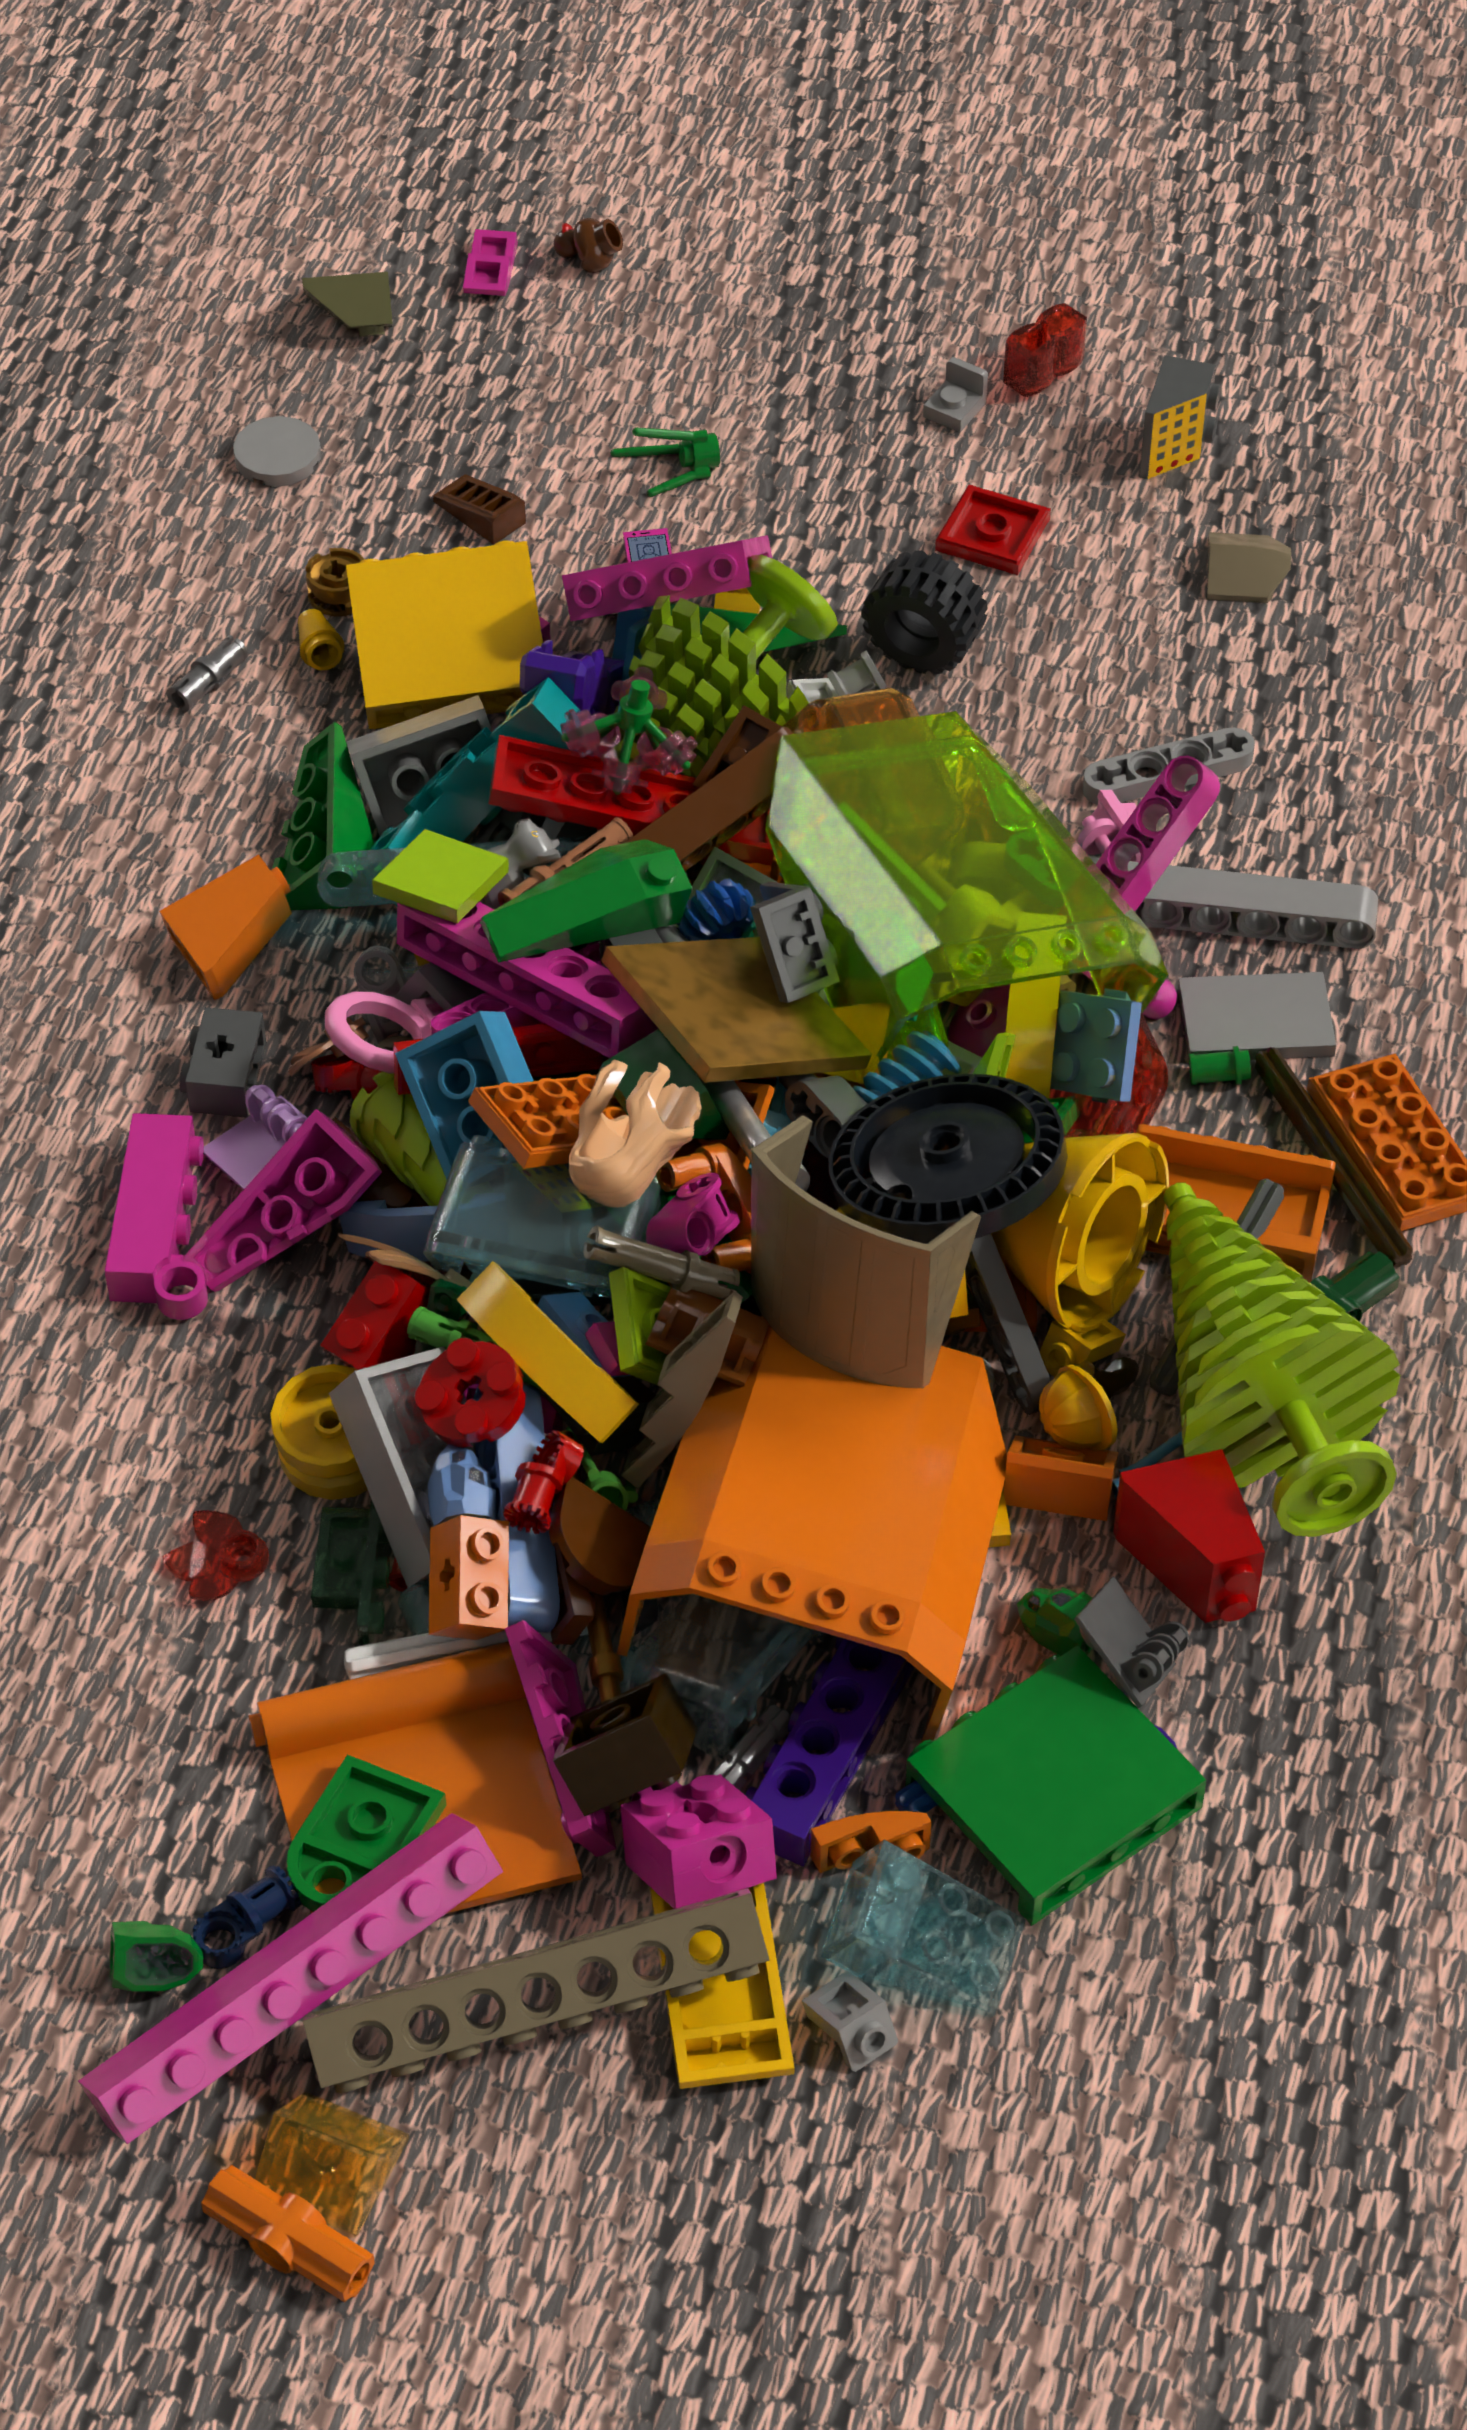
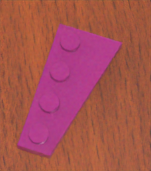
M522 1620L505 1628V1632L563 1810L561 1814L563 1828L573 1843L581 1844L596 1857L602 1856L617 1849L609 1813H604L600 1809L584 1817L552 1760L567 1724L570 1722V1717L586 1710L576 1664L526 1621Z

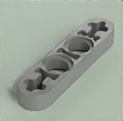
M1233 727L1091 763L1085 769L1083 794L1088 801L1098 805L1097 795L1100 790L1112 789L1120 803L1144 797L1166 765L1172 759L1179 756L1196 757L1218 777L1241 772L1252 764L1255 741L1249 732ZM1148 767L1157 770L1159 774L1155 777L1146 778L1138 775L1135 771ZM1198 774L1192 775L1187 780L1185 786L1197 783Z

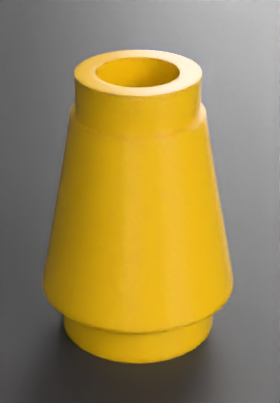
M308 609L302 612L298 617L300 656L302 660L316 670H329L335 667L340 662L344 652L342 637L321 611Z

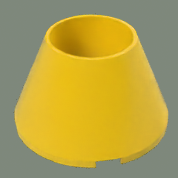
M1139 1133L1065 1138L1068 1158L1064 1175L1055 1191L1041 1206L1025 1218L1002 1230L991 1233L1003 1264L1059 1324L1077 1332H1087L1100 1327L1101 1322L1108 1321L1121 1309L1145 1273L1144 1270L1137 1268L1144 1254L1148 1241L1151 1240L1158 1243L1167 1209L1163 1198L1165 1191L1169 1188L1168 1164L1161 1146ZM1034 1142L1025 1143L1023 1161L1027 1158ZM1097 1314H1098V1316H1099V1317L1097 1318V1320L1094 1319V1318H1092V1317H1094V1316L1097 1315Z

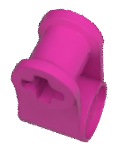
M717 1173L703 1174L682 1185L678 1189L677 1194L649 1221L646 1230L647 1243L680 1254L685 1250L697 1253L699 1256L709 1254L714 1246L740 1223L737 1212L729 1209L720 1191L722 1181Z

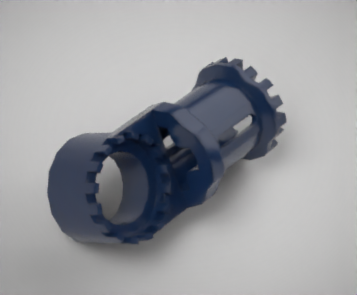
M271 1865L265 1869L264 1878L241 1893L237 1891L231 1892L226 1896L225 1901L209 1912L204 1913L202 1919L199 1917L196 1920L197 1924L193 1927V1939L203 1952V1964L205 1966L223 1969L236 1964L244 1953L245 1944L263 1933V1925L286 1909L295 1911L301 1907L299 1895L293 1890L295 1888L294 1885L291 1884L289 1886L287 1884L291 1878L289 1876L286 1877L283 1869L281 1870L279 1866ZM215 1930L229 1931L235 1937L229 1947L219 1950L209 1948L203 1941L209 1933Z

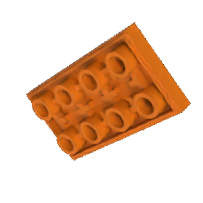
M1396 1053L1309 1078L1306 1090L1401 1231L1467 1212V1159Z
M581 1074L578 1077L542 1078L539 1081L503 1082L495 1086L477 1087L473 1089L468 1103L523 1169L569 1163L570 1152L579 1137V1109L591 1092L597 1075ZM613 1094L602 1112L608 1119L627 1115Z

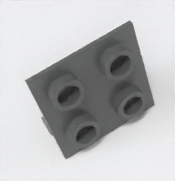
M1114 1576L1103 1585L1074 1618L1080 1627L1081 1635L1086 1644L1099 1653L1112 1671V1677L1118 1689L1124 1694L1129 1695L1137 1708L1143 1706L1176 1665L1174 1661L1179 1653L1189 1643L1188 1631L1181 1623L1168 1621L1152 1630Z

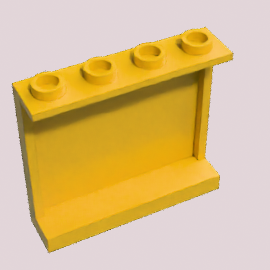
M507 540L497 542L491 546L476 548L455 547L446 552L431 554L410 553L401 558L386 560L365 559L356 564L346 565L369 729L386 728L477 695L480 697L486 714L506 712L510 705L523 696L520 689V663L522 656L543 643L527 541L513 542Z

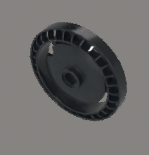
M954 1074L915 1081L895 1088L872 1100L857 1111L842 1126L833 1141L828 1159L833 1193L839 1208L847 1217L882 1232L927 1244L971 1211L981 1216L974 1239L1002 1230L1025 1218L1041 1206L1055 1191L1064 1175L1068 1156L1062 1120L1056 1108L1044 1095L1028 1085L1009 1078L987 1074ZM1022 1131L1027 1133L1034 1141L1033 1147L1024 1161L1025 1142ZM869 1162L872 1177L864 1180L862 1174Z

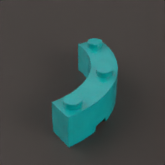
M549 677L508 707L505 712L508 716L493 732L484 727L423 786L403 809L409 816L397 827L393 828L391 826L383 832L358 868L372 881L424 829L463 842L479 823L482 826L488 824L502 809V807L488 804L495 750L499 735L573 750L579 743L580 738L564 742L561 736L563 733L582 726L587 717Z

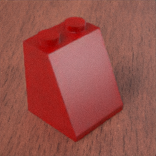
M375 1261L320 1344L321 1349L357 1370L414 1355L416 1340L408 1338L407 1328L414 1311L420 1306L427 1308L429 1290L397 1268L382 1265Z
M1223 1449L1120 1472L1113 1531L1116 1540L1204 1623L1220 1619L1227 1622L1236 1621L1245 1617L1248 1613L1256 1611L1265 1550Z

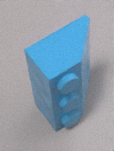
M478 1011L395 1053L452 1194L504 1178V1166L519 1164L468 1103L474 1088L495 1086L503 1082L523 1083L533 1081L505 1012Z

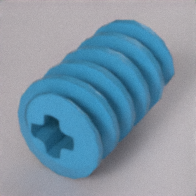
M925 1030L923 1034L918 1031H912L906 1037L908 1047L898 1044L892 1050L894 1061L883 1058L877 1064L879 1074L868 1072L863 1077L865 1088L854 1086L853 1089L867 1103H870L872 1100L895 1088L915 1081L942 1076L944 1068L955 1074H960L962 1069L950 1050L937 1037Z

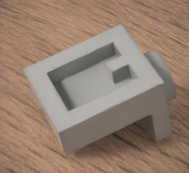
M951 357L946 363V380L923 405V417L961 432L987 403L988 372L961 359Z
M848 1970L802 2000L807 2017L838 2042L846 2066L854 2072L860 2070L898 2043L885 2000Z

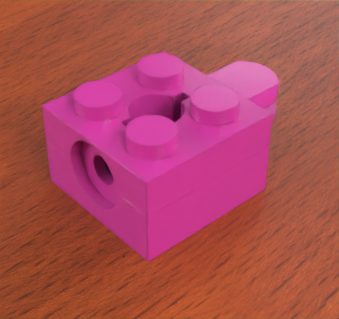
M721 1774L699 1776L693 1779L690 1784L684 1786L676 1781L662 1790L653 1791L651 1787H648L633 1794L632 1802L620 1805L626 1865L674 1909L777 1879L772 1818Z

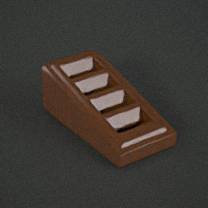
M466 474L433 495L434 503L493 545L526 524L524 500L511 492ZM467 490V491H465L464 493H462L461 495H459L458 497H455L456 495H458V494L461 493L462 491ZM474 496L476 497V498H474L473 500H471L470 502H468V500L471 499L472 497H474Z

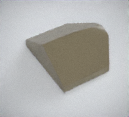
M1209 532L1207 600L1268 603L1272 599L1276 588L1291 570V548L1269 535Z

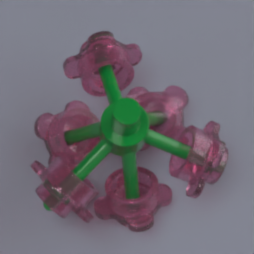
M639 667L635 670L634 676L625 681H616L612 685L611 695L613 699L619 700L618 712L611 715L596 713L591 716L587 709L577 713L574 709H570L564 713L566 722L560 725L562 741L566 742L570 751L577 750L581 757L587 755L599 757L604 762L602 770L592 769L591 774L605 778L603 787L613 790V793L616 795L621 794V792L632 793L633 785L648 787L649 782L640 779L641 771L654 769L663 776L670 772L677 775L683 770L689 769L690 764L696 757L693 750L697 747L698 743L692 736L687 738L680 730L672 734L669 729L657 727L651 721L654 709H663L667 704L668 696L665 691L658 689L653 681V672L649 668ZM621 729L625 732L620 752V757L618 759L616 758L617 753L614 750V747L620 742ZM643 733L637 742V749L640 754L631 762L629 759L635 734Z

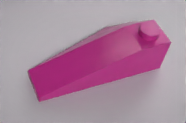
M315 1109L186 1253L184 1261L198 1265L204 1272L206 1285L214 1292L220 1291L348 1211L382 1171L375 1159L343 1127Z

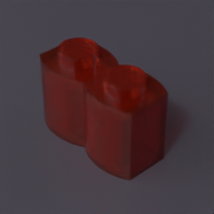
M1062 303L1042 312L1037 318L1036 323L1027 324L1012 332L1005 343L1003 383L1022 396L1029 397L1047 389L1055 377L1075 370L1084 359L1087 317L1068 304Z

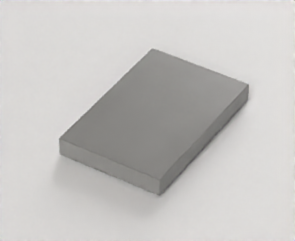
M1323 972L1179 978L1178 994L1188 1060L1189 1054L1232 1051L1233 1046H1238L1239 1050H1248L1250 1060H1255V1056L1259 1051H1265L1270 1047L1279 1050L1283 1058L1335 1056L1336 1041Z

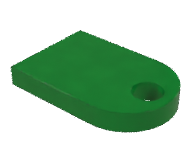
M347 1754L294 1837L288 1850L287 1871L288 1876L291 1878L289 1883L294 1885L295 1888L293 1890L298 1893L301 1904L312 1912L316 1911L433 1827L447 1806L445 1793ZM329 1878H336L345 1883V1886L334 1894H323L315 1889L321 1881Z

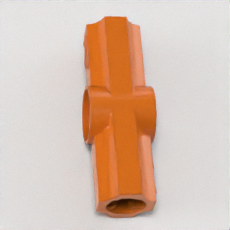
M230 2165L225 2170L221 2169L208 2185L206 2195L201 2202L203 2212L223 2224L229 2230L248 2240L255 2254L279 2272L288 2274L294 2270L344 2303L349 2298L356 2297L367 2283L370 2271L375 2264L374 2254L329 2227L322 2214L304 2198L290 2192L285 2193L282 2197L233 2165Z

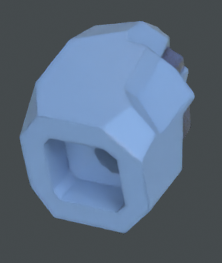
M448 1444L438 1455L428 1481L429 1514L434 1526L460 1515L496 1520V1490L491 1488L490 1473L482 1467L473 1450Z

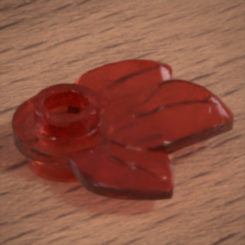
M201 1510L193 1513V1526L197 1540L180 1546L162 1556L163 1564L176 1578L191 1581L189 1587L190 1599L202 1601L216 1600L228 1595L239 1582L250 1581L260 1576L269 1564L268 1547L261 1538L251 1531L243 1530L236 1517L228 1513L211 1510ZM240 1556L250 1557L244 1561H235Z

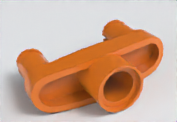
M721 1143L699 1147L695 1150L694 1154L670 1159L656 1172L657 1180L662 1190L671 1192L679 1189L695 1177L707 1173H717L722 1181L720 1191L729 1209L736 1211L740 1218L738 1226L728 1233L732 1242L714 1246L709 1254L701 1256V1260L727 1268L738 1269L739 1272L746 1271L751 1274L752 1177L744 1165L727 1146Z

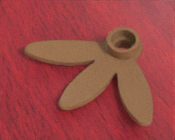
M338 1233V1236L346 1241L380 1249L365 1253V1257L372 1262L377 1261L382 1265L418 1273L435 1281L441 1278L467 1288L471 1285L469 1280L452 1268L444 1276L418 1258L395 1247L359 1236Z

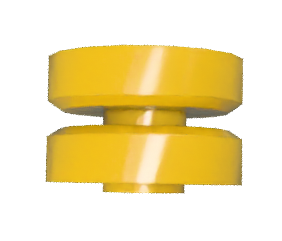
M337 1364L311 1367L292 1377L276 1395L270 1414L272 1432L276 1447L278 1448L281 1467L292 1485L310 1496L335 1500L355 1497L368 1490L329 1395L333 1389L357 1370L355 1368Z

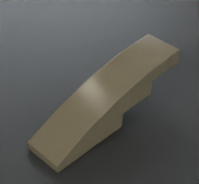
M736 1291L726 1298L666 1356L657 1383L663 1389L647 1404L639 1429L645 1435L630 1448L621 1475L637 1489L672 1452L699 1413L720 1371L743 1299Z

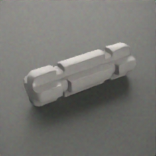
M776 1705L768 1706L756 1720L760 1725L753 1724L726 1755L729 1761L722 1760L710 1775L721 1774L740 1791L747 1782L743 1777L751 1778L767 1759L770 1750L776 1744L774 1742L775 1739L780 1742L788 1734L790 1714L785 1709H780Z

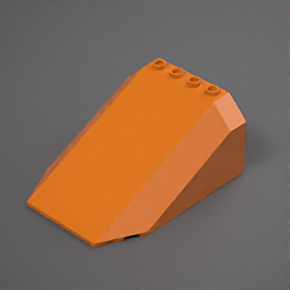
M769 1326L745 1385L742 1387L728 1380L716 1377L699 1413L682 1436L630 1591L617 1654L627 1657L645 1599L685 1594L699 1595L901 1655L936 1685L921 1743L929 1739L934 1741L953 1692L1006 1476L1007 1452L983 1358L941 1346L930 1383L924 1388L894 1387L853 1378L823 1366L796 1350Z

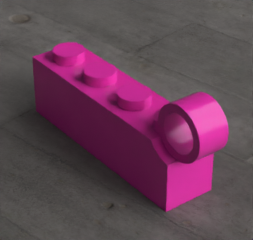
M132 1114L105 1266V1277L110 1301L157 1303L159 1310L165 1316L176 1320H185L197 1316L204 1310L208 1302L204 1272L198 1265L184 1261V1256L179 1254L180 1245H188L190 1241L191 1219L190 1215L186 1214L187 1205H195L197 1177L192 1175L193 1166L202 1165L204 1152L203 1137L195 1136L192 1116ZM181 1285L194 1288L189 1293L183 1295L168 1293L172 1288Z

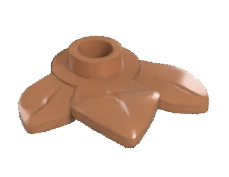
M350 1017L346 1018L351 1030L362 1040H366L369 1037L363 1028L366 1022L362 1017L354 1022ZM325 1030L324 1033L329 1039L324 1043L316 1044L296 1053L291 1058L292 1066L289 1068L288 1073L290 1076H293L306 1063L331 1050L337 1059L345 1054L333 1044Z

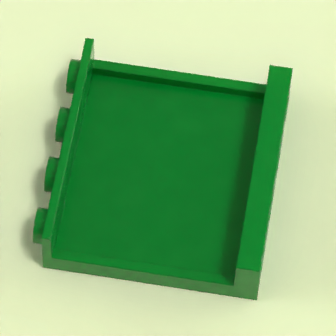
M1077 1645L1062 1656L1056 1654L1046 1659L1039 1666L1035 1674L1020 1684L1014 1682L1004 1687L997 1694L993 1702L978 1712L969 1711L962 1715L954 1723L951 1730L936 1740H925L916 1746L906 1762L905 1786L914 1780L918 1782L1019 1893L1018 1911L1033 1926L1203 1807L1207 1780Z

